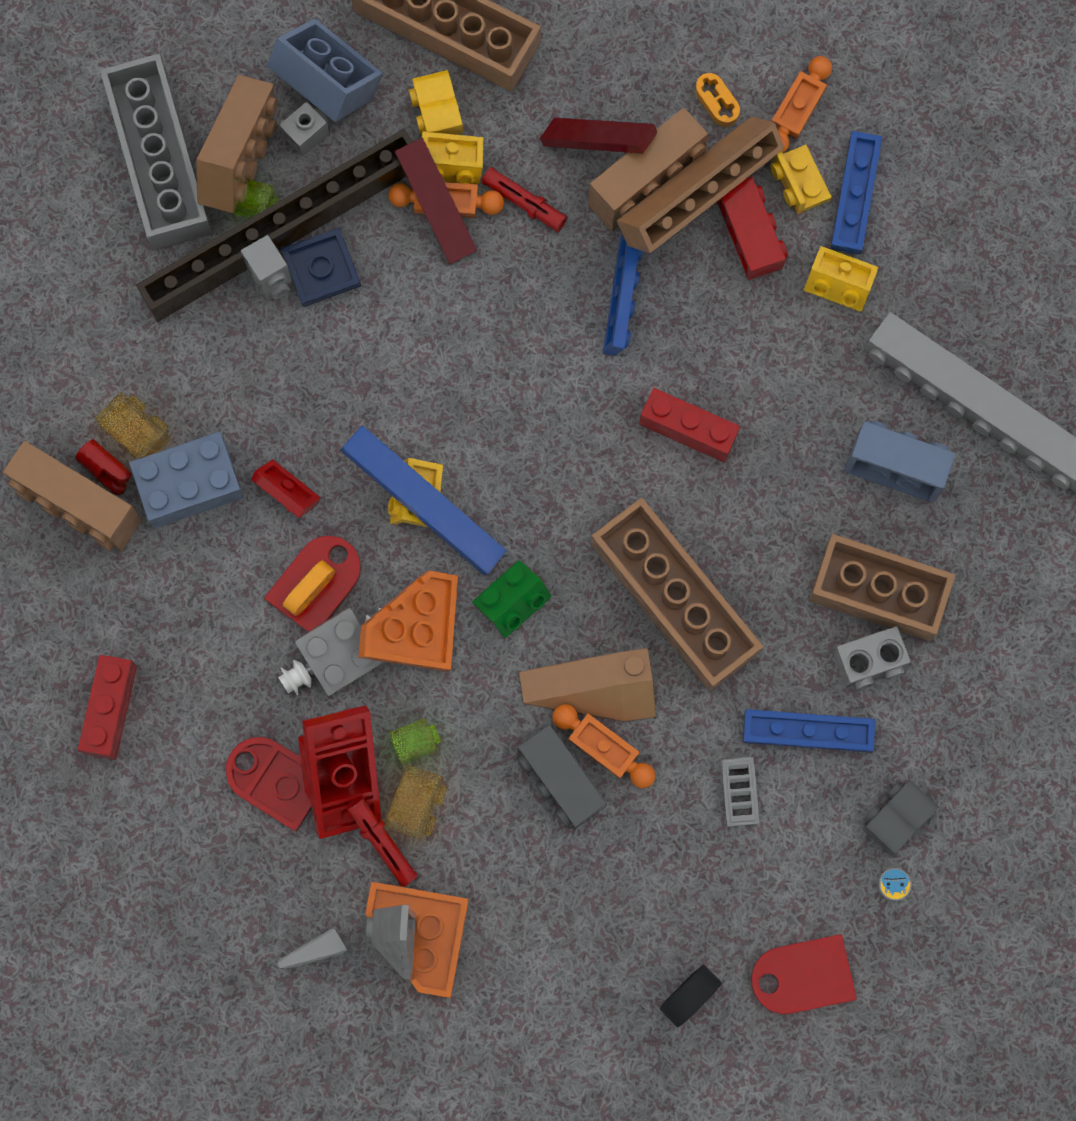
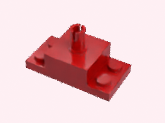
M364 705L302 721L303 736L298 737L304 790L313 807L315 832L318 838L322 839L360 829L350 813L345 809L350 801L359 796H363L375 816L381 818L371 716L368 707Z

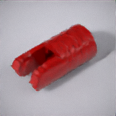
M95 439L85 443L76 454L75 460L114 494H124L127 487L126 483H128L132 475L131 472Z

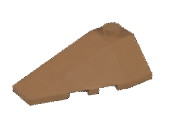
M648 648L617 652L519 672L523 703L527 705L555 709L559 705L568 704L573 706L577 713L587 715L588 713L591 716L623 722L656 717Z

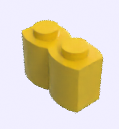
M448 70L413 78L414 88L408 90L412 106H419L421 115L416 116L420 135L422 131L454 135L463 134V124Z

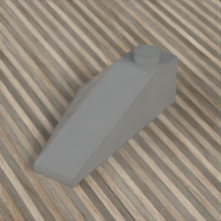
M409 905L374 909L373 917L367 918L366 937H372L374 947L404 980H412L416 913Z

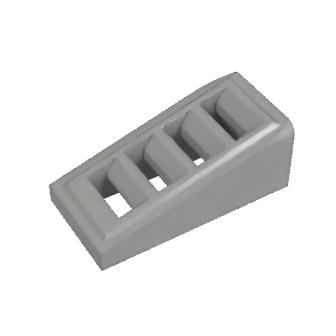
M745 757L721 760L720 772L727 827L760 824L754 758ZM746 769L747 774L729 776V770ZM748 782V788H730V783ZM749 795L750 801L732 803L731 797ZM751 808L750 815L733 816L732 810Z
M332 928L278 960L277 964L280 969H290L346 954L349 950L338 930Z

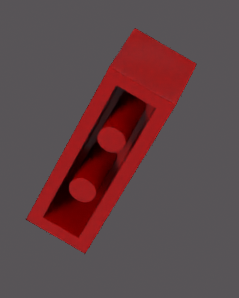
M753 177L746 178L717 201L748 280L783 269L785 260L788 257L783 240L778 241L775 234L777 226L774 216L771 212L767 213L763 204L766 202L764 191L760 185L756 186Z
M653 388L639 421V425L724 463L740 429V426L656 388Z
M99 655L78 746V751L84 755L116 760L137 670V665L132 660Z

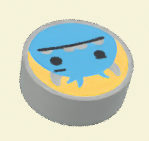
M890 868L879 876L877 886L879 893L886 900L900 901L909 895L912 882L904 870Z

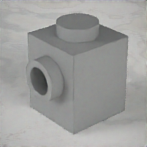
M305 102L279 124L284 139L303 157L329 134L327 124L329 119L319 108L313 109L308 102Z

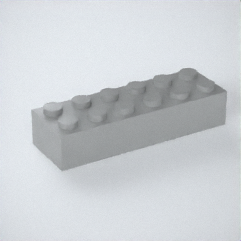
M160 53L101 69V76L145 233L152 249L157 250L213 234L205 205L197 203V178Z

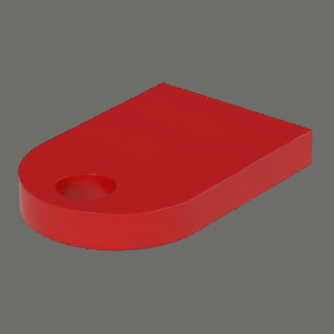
M336 536L318 537L310 541L301 550L264 599L309 632L330 619L356 586L361 573L359 556L354 547L342 538ZM342 547L348 552L347 559L343 563L336 564L330 560L329 555L334 548ZM324 560L336 570L333 578L303 612L294 616L283 606L285 599L317 563Z
M264 737L247 739L232 750L226 763V777L231 789L245 801L297 832L312 808V804L304 790L300 756L279 743ZM242 753H250L254 757V765L246 771L238 769L236 765L237 757Z
M842 934L771 949L761 955L751 973V986L756 999L763 1007L774 1013L792 1014L857 1000ZM765 974H771L777 979V989L771 994L764 993L759 987V980Z

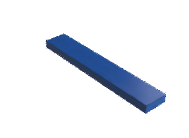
M363 425L359 427L340 449L344 455L484 576L492 570L507 551Z

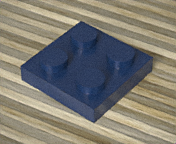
M340 228L281 248L303 307L361 287V282Z

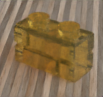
M121 392L96 416V422L136 459L158 453L171 440L166 432L169 427L157 415L150 418L144 413L143 410L146 406L133 394L128 398Z
M406 765L384 827L419 841H423L425 835L431 836L437 820L436 817L432 816L435 805L442 806L448 787L443 785L444 777L411 765Z

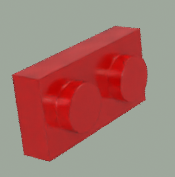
M273 459L255 470L251 478L264 492L270 494L298 518L312 510L321 498Z

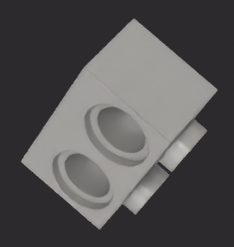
M269 235L241 250L247 270L257 286L261 287L260 291L266 300L272 297L274 299L282 298L290 291L289 287L293 285L288 266Z
M897 626L837 646L833 651L846 688L855 685L856 690L873 685V678L884 674L886 679L900 676L905 673L903 668L911 663ZM880 649H891L895 654V661H884L880 656ZM850 659H861L865 664V671L862 673L853 671L850 667Z

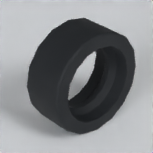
M703 964L661 1005L660 1010L676 1027H680L718 990L722 982Z

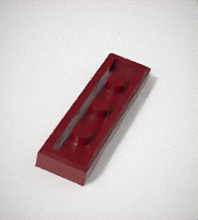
M554 117L540 137V140L544 147L643 154L657 134V130L654 124Z
M423 137L395 150L394 152L448 263L452 264L476 252L477 249Z

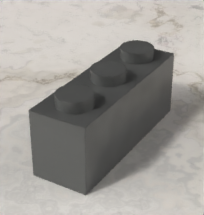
M550 724L518 746V752L521 755L516 759L527 774L533 771L539 780L535 784L545 800L549 798L554 800L559 807L554 812L565 827L571 824L575 830L606 808L607 803Z

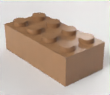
M238 74L196 159L198 204L234 213L238 202L244 201L247 193V183L255 178L257 162L265 157L268 138H273L276 133L277 120H273V116L277 109L278 99L274 97V84Z
M684 107L656 129L657 134L643 154L626 153L589 184L588 206L612 232L619 227L617 220L705 153L708 133Z
M23 441L3 471V474L10 480L7 485L14 489L18 496L30 503L35 499L34 501L42 506L41 509L56 519L61 514V518L68 522V526L82 535L88 531V534L95 539L94 541L108 551H111L113 547L122 551L142 521L132 505L26 441Z
M831 534L827 541L808 601L888 628L897 626L900 632L931 641L938 633L956 574Z

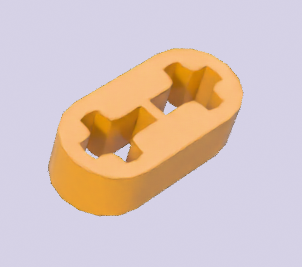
M713 73L701 75L695 87L697 98L717 125L722 127L734 125L740 114L738 102L718 75ZM707 82L710 86L716 85L714 89L715 98L709 90L703 91L704 83ZM720 102L726 110L733 109L731 117L728 118L726 114L719 115L721 112Z
M324 560L317 563L287 596L283 606L294 616L299 615L330 582L336 570Z

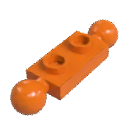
M816 56L809 62V75L802 71L799 72L772 119V122L776 124L785 148L782 150V153L789 147L788 135L798 139L826 90L827 84L820 80H825L830 76L832 63L825 56Z
M444 182L461 217L476 218V208H481L488 215H496L504 207V198L497 191L490 190L480 196L478 195V185ZM396 183L390 187L388 199L393 206L402 208L413 202L414 213L424 214L414 191L408 185Z
M562 704L555 708L552 714L554 725L562 730L571 729L573 731L568 738L569 742L618 779H621L627 771L630 774L632 784L637 788L645 789L654 783L656 779L654 768L648 763H636L634 761L640 753L638 750L587 713L584 719L580 721L577 711L573 706Z

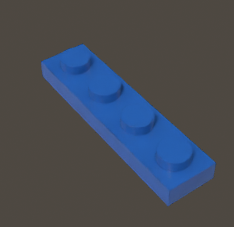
M856 131L851 133L830 249L861 254L882 136Z
M623 235L619 241L603 354L614 356L626 349L630 341L631 332L627 329L629 319L633 316L635 301H632L633 290L636 289L639 282V272L636 271L637 261L641 259L643 251L629 247Z
M746 709L744 712L743 743L869 753L874 751L875 719Z

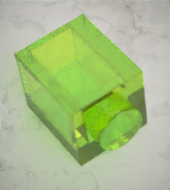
M248 180L246 197L243 202H238L232 214L251 218L279 202L274 186L255 180Z
M425 718L389 732L401 766L438 752L435 744L441 742L435 724L428 726Z

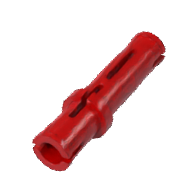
M490 167L483 176L481 182L483 185L499 192L505 199L526 211L528 217L532 220L538 219L557 233L564 227L568 216L547 204V199L544 197L535 196L493 167Z
M363 796L350 801L345 809L360 827V835L363 839L370 841L401 887L411 883L417 877V872L414 871L385 830L384 821L375 816Z

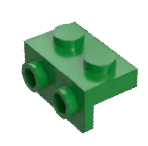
M518 560L476 597L472 603L495 625L499 633L506 638L513 631L517 630L535 611L543 607L545 602L551 598V594L543 581Z

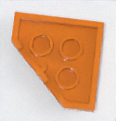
M427 571L421 574L361 625L358 658L440 671L451 670L458 575Z
M371 882L365 912L367 918L373 917L374 909L399 905H409L416 913L412 980L410 981L417 992L451 998L469 899Z

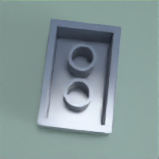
M315 18L278 37L267 67L277 74L279 78L287 82L335 122L369 103L373 99L383 75L379 69Z
M864 421L855 437L844 472L934 503L945 487L956 453L948 451L949 448L941 443L931 442L928 444L922 442L912 433L904 431L897 433L888 430V426L881 422L870 421L869 423Z
M220 431L129 462L147 519L154 529L244 498L227 445Z

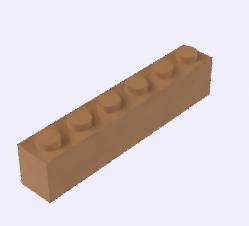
M750 117L620 217L617 222L627 245L647 253L653 252L785 149L775 122Z

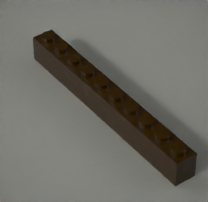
M402 129L136 284L141 297L156 321L159 322L246 271L247 267L241 250L264 236L269 235L277 250L280 251L281 248L289 246L405 178L406 175L394 151L413 142L406 130Z

